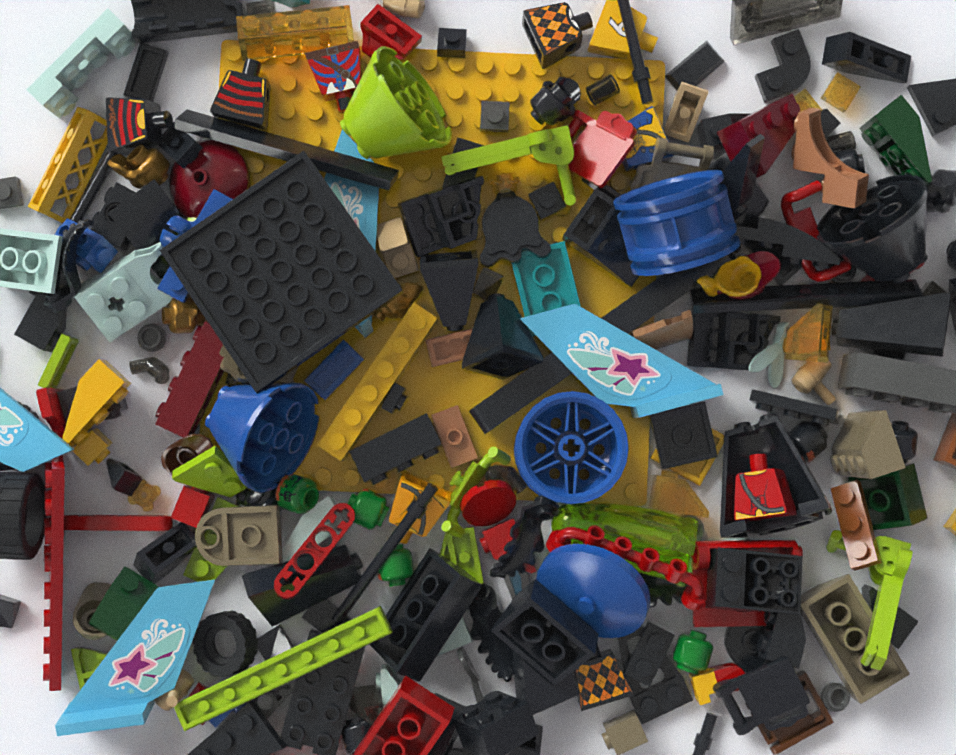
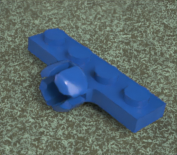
M213 189L194 222H189L180 216L170 218L166 224L170 226L171 230L178 233V236L163 229L160 243L165 247L233 199ZM169 267L157 289L185 303L189 293L172 268Z

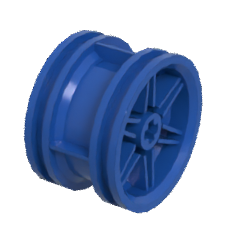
M721 170L698 171L666 178L633 189L620 195L613 201L614 208L621 211L618 213L617 219L627 249V256L629 260L633 261L630 265L633 274L638 276H654L687 270L722 258L740 246L739 237L734 235L737 227L727 194L728 190L725 185L720 184L724 180V174Z
M575 391L557 393L544 398L533 406L521 422L515 437V464L523 481L538 496H543L561 504L586 503L605 494L621 477L627 463L629 449L627 433L616 412L603 400L588 393ZM553 418L561 420V427L559 429L551 427L550 422ZM582 419H588L590 421L589 429H581L579 422ZM569 440L573 441V446H578V452H574L572 457L569 456L568 451L563 450V445H567ZM541 442L546 445V451L543 454L536 451L537 443ZM596 444L603 445L605 450L602 455H596L593 452ZM552 468H557L560 471L558 479L550 477L549 472ZM581 469L589 471V478L587 480L579 478L578 472Z

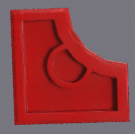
M56 388L36 390L42 418L48 422L54 433L63 438L66 421L57 392L64 390Z

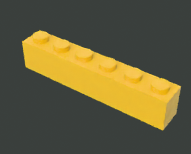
M413 302L317 446L338 460L345 461L350 453L349 451L353 449L386 400L394 383L398 382L437 324V317Z

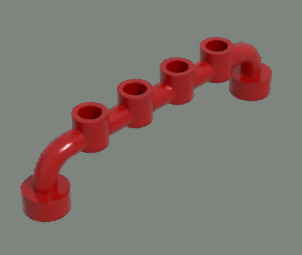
M590 526L587 531L577 527H566L561 530L552 531L548 537L546 547L549 552L558 547L569 545L572 542L571 539L582 541L583 544L606 549L624 560L634 562L643 572L656 571L665 575V578L671 583L676 584L681 581L689 585L681 595V601L690 610H700L707 600V594L704 591L701 580L686 571L687 565L684 561L673 559L670 564L659 560V553L653 548H645L642 553L631 549L632 543L626 537H618L615 542L605 539V533L599 526Z

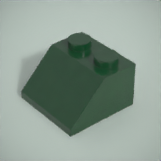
M914 463L905 464L906 468L873 479L848 477L849 482L854 480L861 482L873 530L912 526L928 519Z
M124 566L107 590L89 621V625L118 641L159 586Z

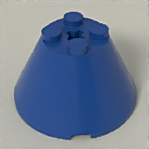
M295 382L273 383L258 393L254 391L251 385L224 386L218 393V399L211 413L206 417L205 425L210 429L241 482L255 492H267L275 489L278 486L276 482L285 475L293 474L306 457L318 427L319 416L315 415V404H318V399L311 388Z

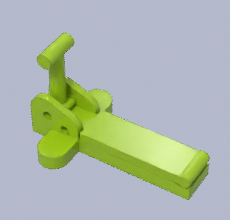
M568 125L537 131L525 136L441 156L443 166H446L445 173L447 175H455L458 172L533 154L534 158L539 162L557 165L565 203L571 206L576 202L568 166L574 158V148Z
M833 530L829 537L826 549L830 553H835L837 549L846 551L842 533L839 530ZM887 536L875 537L882 563L868 567L871 580L879 585L864 654L861 658V663L864 666L870 665V668L880 671L887 660L903 580L909 569L913 551L910 550L911 543Z

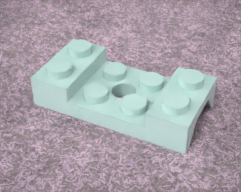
M107 8L26 90L42 106L58 118L70 114L76 106L75 103L79 100L72 90L81 87L87 81V75L94 68H99L106 62L107 55L110 52L119 60L122 56H127L133 51L136 42L132 38L131 31Z

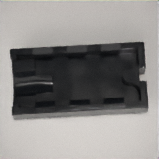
M131 0L134 12L132 38L137 44L140 42L148 43L248 31L246 10L239 0Z
M311 629L307 641L322 633ZM366 646L296 679L281 733V739L286 746L301 750L303 745L313 747L312 753L317 755L337 754Z

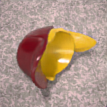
M759 251L727 261L719 268L714 278H710L708 275L701 276L697 279V283L702 286L708 296L714 297L719 294H726L734 299H748L763 292L765 286L778 275L781 263L774 254Z

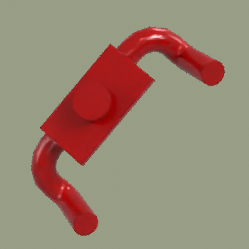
M818 180L797 190L787 192L781 199V210L786 224L806 232L817 240L819 231L817 230V223L811 207L794 212L792 203L822 191V185ZM802 259L801 264L806 275L816 282L827 281L851 269L850 263L845 260L841 261L839 265L835 264L830 269L818 271L810 260Z

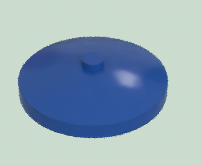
M569 544L558 547L544 558L537 573L536 580L593 628L600 638H619L635 632L645 621L650 608V593L639 572L617 554L597 546Z

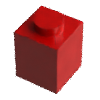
M189 485L183 486L170 518L196 528L201 518L209 512L215 495Z

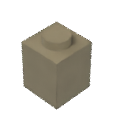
M634 710L603 723L606 732L601 734L608 750L614 748L617 755H621L649 742Z

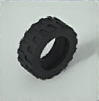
M232 610L209 615L199 623L192 642L194 644L193 652L197 657L198 664L203 667L202 669L205 672L208 671L212 676H231L246 670L255 660L254 657L258 652L257 644H259L256 636L257 632L253 628L252 622L246 619L242 613H236V611ZM220 630L230 631L236 641V651L229 658L222 657L216 649L215 636Z

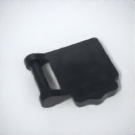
M782 657L736 678L719 681L713 686V691L718 698L722 699L734 721L733 728L737 735L748 734L762 723H764L769 731L780 727H791L797 720L808 715L806 705L810 703L809 697L788 657ZM737 688L740 690L753 716H743L732 695V692Z

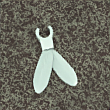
M780 322L777 325V332L772 341L773 344L759 352L751 360L748 367L750 372H759L769 365L768 380L774 388L779 386L783 377V347L787 348L791 339L797 333V328L789 327L786 333V327L789 325V322Z

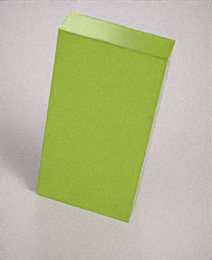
M61 334L38 382V386L57 389L79 343V339Z

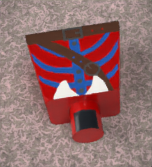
M358 41L305 53L324 100H336L339 113L345 112L362 77L361 50Z

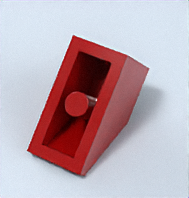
M513 517L482 530L484 537L479 540L485 554L491 553L493 558L498 560L500 556L507 553L504 551V546L513 539L510 536V529L515 524ZM524 563L526 572L531 574L536 572L534 565L531 566Z

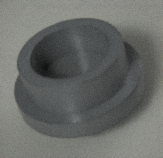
M147 324L138 333V343L146 351H159L166 343V333L159 325Z
M829 683L821 692V700L826 709L830 711H842L849 704L850 696L848 690L840 683Z

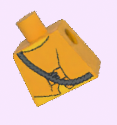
M402 471L392 504L389 522L398 526L408 512L407 507L413 499L417 500L430 482ZM436 486L438 490L427 504V511L421 519H416L400 543L407 544L413 533L421 537L427 536L451 502L450 491Z

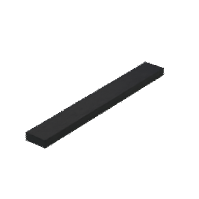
M186 109L175 119V129L284 161H289L302 151H305L317 170L381 189L390 190L398 179L399 170L192 110Z
M907 279L901 283H894L893 280L765 286V289L759 295L742 300L731 298L726 294H719L714 297L708 296L703 289L690 290L693 314L867 306L923 296L916 279Z

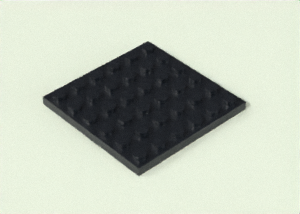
M305 151L299 153L160 250L256 393L271 386L404 293Z

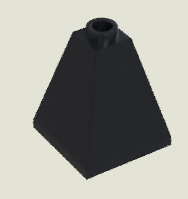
M477 250L426 254L420 258L421 273L442 325L447 327L448 331L464 329L463 325L467 323L478 268Z
M500 293L491 294L488 296L487 301L481 303L463 357L462 369L504 380L543 362V356L531 333L520 320L522 317L512 300L505 298V295Z

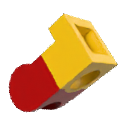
M730 662L709 667L704 671H699L698 674L689 673L696 701L699 705L711 703L709 695L715 693L713 686L717 682L736 678L745 674V672L737 664Z

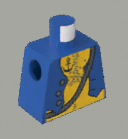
M653 106L627 121L637 129V133L633 138L635 142L634 147L622 162L626 171L637 170L640 164L651 165L657 137L667 139ZM665 153L662 161L669 162L674 155Z

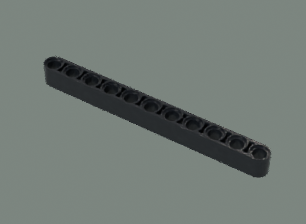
M732 252L701 266L663 274L601 319L629 334L699 284L697 283L699 277L706 275L710 277L724 263L734 260L736 256ZM550 353L543 358V362L530 367L469 410V413L483 433L486 434L572 374V372L553 353Z

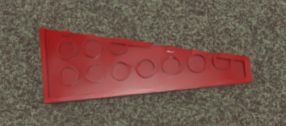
M63 455L50 460V463H45V488H50V490H44L45 516H49V518H44L45 544H49L44 545V572H49V582H44V600L49 599V609H44V627H49V636L43 637V654H49V663L43 664V681H49V691H61L65 486Z

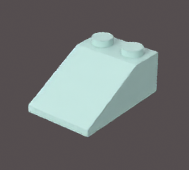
M0 228V287L55 294L63 236Z

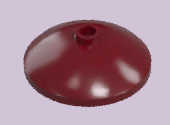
M211 139L201 140L197 143L203 149L192 163L183 169L177 162H174L169 178L170 194L174 204L183 215L197 218L213 189L232 199L249 189L250 174L247 163L240 152L233 146ZM204 174V180L199 182V176Z

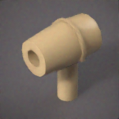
M383 0V8L391 13L403 16V18L419 19L425 9V0Z
M817 353L803 366L798 368L797 373L791 379L792 384L798 391L804 394L814 390L826 405H830L836 400L835 396L821 382L832 365L825 356Z
M182 669L175 688L154 699L156 704L163 710L170 711L188 694L189 689L194 684L193 677L189 672Z

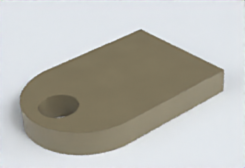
M280 505L222 507L206 513L199 521L195 532L196 546L200 554L210 563L220 566L282 563ZM208 529L213 530L217 535V541L214 545L207 543L205 540V532Z

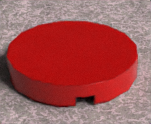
M489 480L484 482V486L478 488L476 485L472 487L460 502L462 516L466 522L474 526H489L505 519L516 505V494L509 483L502 480Z

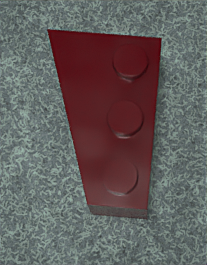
M792 93L718 131L717 134L730 161L734 159L746 143L761 134L765 139L757 177L766 174L795 133L794 122L798 112H801Z

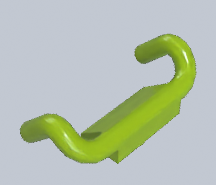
M491 447L479 463L471 462L463 476L460 475L461 472L459 470L455 473L450 482V486L456 485L451 494V508L447 514V521H444L441 525L444 532L457 538L464 536L465 530L458 523V517L461 513L460 502L463 496L472 487L478 486L492 463L509 464L511 458L507 453L497 447Z

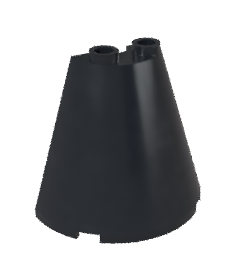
M775 413L759 417L760 421L755 425H751L750 422H741L735 424L734 429L725 431L720 517L721 538L748 537L747 533L759 534L761 536L782 532L823 519V512H825V515L832 513L831 504L780 418ZM766 454L768 469L776 468L784 471L797 515L755 521L745 519L735 521L736 475L738 473L751 472L750 455Z

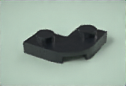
M799 29L771 40L780 66L757 73L754 76L764 102L794 92L805 82L809 75L811 67L810 57Z

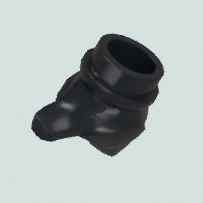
M277 487L267 492H255L246 488L236 494V505H278L276 500Z

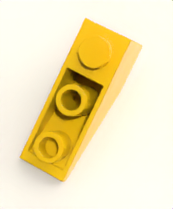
M98 359L78 382L62 438L71 447L75 445L80 446L89 437L88 430L94 424L99 425L109 415L107 410L114 402L116 404L121 402L129 392L127 388L131 385V382L107 360Z

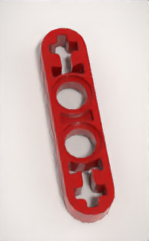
M346 503L334 505L274 580V590L278 597L288 600L294 598L351 528L355 520V512L350 505ZM346 511L349 521L347 523L345 521L339 523L336 530L341 532L337 535L333 528L325 524L329 522L332 526L337 518L335 512L342 513ZM320 532L329 533L332 537V543L327 547L318 546L315 541L317 534ZM306 554L313 558L314 565L311 569L302 570L298 567L297 560L301 555ZM290 567L297 574L305 577L302 581L298 576L292 583L293 591H281L282 584L280 581L282 579L288 581L293 575V572L288 571Z
M64 515V530L169 531L173 528V519L170 518L171 515Z

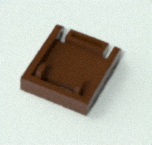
M804 670L796 674L805 691L808 690L818 711L797 720L791 727H780L769 731L764 723L758 725L757 727L768 745L778 740V743L770 747L773 755L788 749L834 723Z

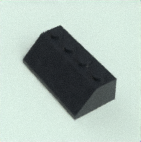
M429 548L415 569L413 576L410 577L386 614L393 633L369 645L396 673L420 682L483 585L467 571Z

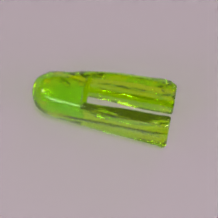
M563 504L559 507V514L551 520L552 531L561 530L566 527H577L587 531L590 526H599L605 533V539L615 542L616 538L624 536L631 541V549L642 553L645 548H653L659 553V560L670 564L673 559L684 561L687 565V572H689L691 555H694L698 535V521L693 517L684 518L657 509L621 504ZM571 539V544H583L582 541ZM626 560L639 573L667 580L665 575L656 571L643 572L636 563ZM681 581L679 583H676V585L679 587L686 586V584Z

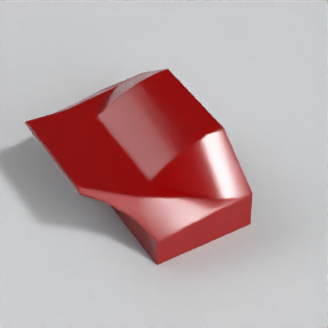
M379 4L360 22V28L363 33L361 51L370 58L374 51L382 46H386L397 51L396 58L399 60L405 59L422 41V35Z

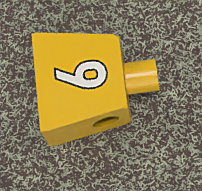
M606 0L587 52L619 59H631L617 0ZM631 7L640 48L652 53L658 37L643 32L648 18Z

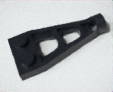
M642 625L635 632L617 638L623 670L630 658L627 641L635 636H641L644 630ZM666 655L659 667L664 673V679L650 687L643 688L639 681L625 675L634 694L629 698L641 724L693 701L681 673Z

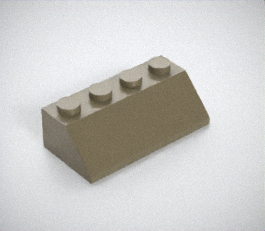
M887 410L848 413L831 447L833 455L830 456V461L835 472H839L840 476L873 479L906 468Z
M846 574L819 584L801 595V615L850 696L862 704L907 677L910 673L891 642L887 660L881 671L870 668V665L864 666L861 663L873 612L851 576Z

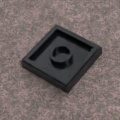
M705 402L649 415L661 469L718 457Z

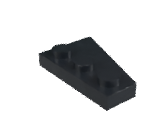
M956 78L913 84L907 87L932 137L956 125Z
M752 389L749 399L752 403L756 404L755 409L772 412L774 408L784 411V416L796 419L805 416L812 418L811 422L826 426H829V423L839 425L841 413L835 408Z
M251 701L187 755H269L287 746L256 703Z

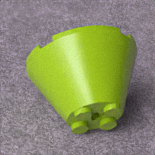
M382 46L374 51L344 112V119L340 121L341 128L347 135L352 136L358 144L357 149L365 159L370 157L383 158L446 146L451 141L452 132L451 127L445 128L442 118L447 115L439 99L418 70L408 60L402 63L395 57L398 54L397 51L386 46Z

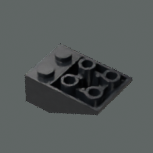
M596 188L561 240L629 287H632L639 276L633 274L630 267L633 261L629 260L627 256V249L617 219V215L621 211L614 208V200Z
M727 548L710 550V566L707 570L706 608L800 615L803 556Z

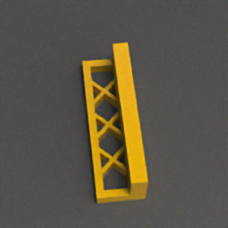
M76 108L28 207L61 223L67 218H71L108 144L106 119L87 109ZM94 121L106 128L101 138L92 140L90 129ZM89 147L92 157L88 163L80 165L77 157L81 149ZM77 172L79 179L77 187L67 190L65 183L67 176ZM64 197L67 207L63 215L59 216L51 212L50 210L55 200Z

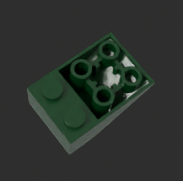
M900 95L859 128L862 132L861 136L869 146H873L878 151L880 161L887 168H891L896 175H916L922 178L927 185L932 181L920 117L906 99Z

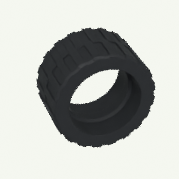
M0 472V559L32 560L39 552L44 537V518H47V516H45L44 508L45 485L37 473Z

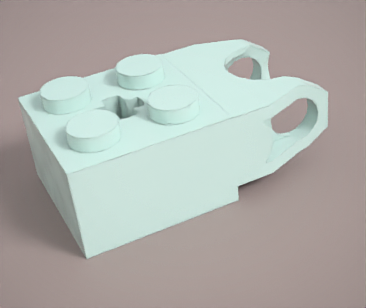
M160 242L148 248L134 250L124 258L121 257L106 267L101 274L97 273L82 283L81 288L75 295L77 302L109 342L118 338L169 304L172 300L171 296L157 289L162 279L155 277L150 271L152 264L162 254L160 250L163 246ZM115 297V299L117 300L120 298L122 299L119 303H113L111 302V298Z

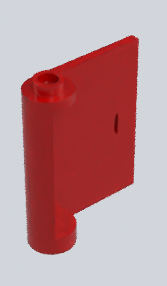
M796 540L694 541L691 549L692 574L701 580L706 592L707 570L710 566V550L727 548L803 556V550ZM705 602L700 610L693 611V627L766 626L764 622L765 612L706 608Z

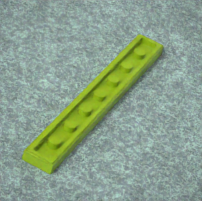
M379 606L179 701L174 707L183 730L187 731L393 633L382 607Z

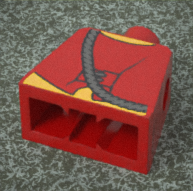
M766 454L750 455L751 472L738 473L736 475L735 521L744 519L755 521L797 515L784 471L776 468L768 469Z

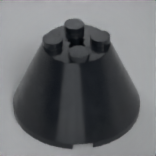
M909 174L895 175L877 180V186L867 190L866 202L856 208L833 205L823 215L817 225V230L819 231L817 235L818 240L826 248L875 281L893 280L894 283H901L910 277V272L928 259L926 254L928 189L922 178Z

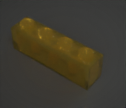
M350 5L236 17L238 41L243 61L246 58L257 60L305 55L307 52L354 42Z

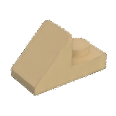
M681 82L674 96L673 105L663 129L665 135L689 143L709 90Z
M398 217L377 224V238L380 250L383 252L388 270L392 276L397 278L418 271L419 269L402 218Z

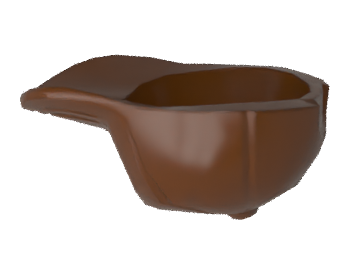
M188 435L172 443L164 450L161 455L162 466L172 475L173 470L213 447V444L205 435Z

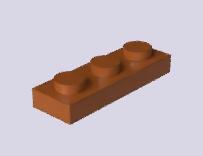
M854 480L830 488L850 569L857 571L882 563L861 482Z

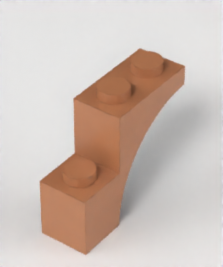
M808 108L798 112L794 122L796 142L791 152L792 160H794L793 169L825 175L821 181L822 203L856 208L865 203L869 174L859 172L847 166L831 150L822 129L821 109Z

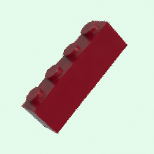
M206 321L203 326L199 325L193 335L195 343L191 351L187 350L180 362L182 370L178 377L174 376L168 387L170 394L167 401L159 405L155 417L158 418L155 425L183 438L195 434L225 372L220 367L224 357L219 354L223 343Z

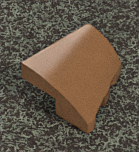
M687 310L682 312V315L663 319L632 331L630 335L655 350L688 340L692 337L693 333L691 311Z

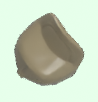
M102 582L90 583L84 589L74 609L73 624L77 632L85 639L96 641L107 637L106 634L89 625V621L111 584Z

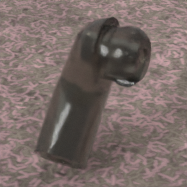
M156 357L129 362L132 375L147 372L155 378V382L158 384H165L170 380L168 366Z
M495 464L490 466L485 473L486 481L502 480L507 482L516 494L521 493L528 486L512 466Z

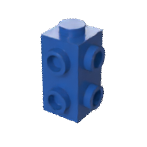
M67 218L54 235L63 236L64 230H69L71 224L75 223L77 225L78 223ZM87 228L77 243L76 264L85 271L91 268L101 274L118 251L102 235Z

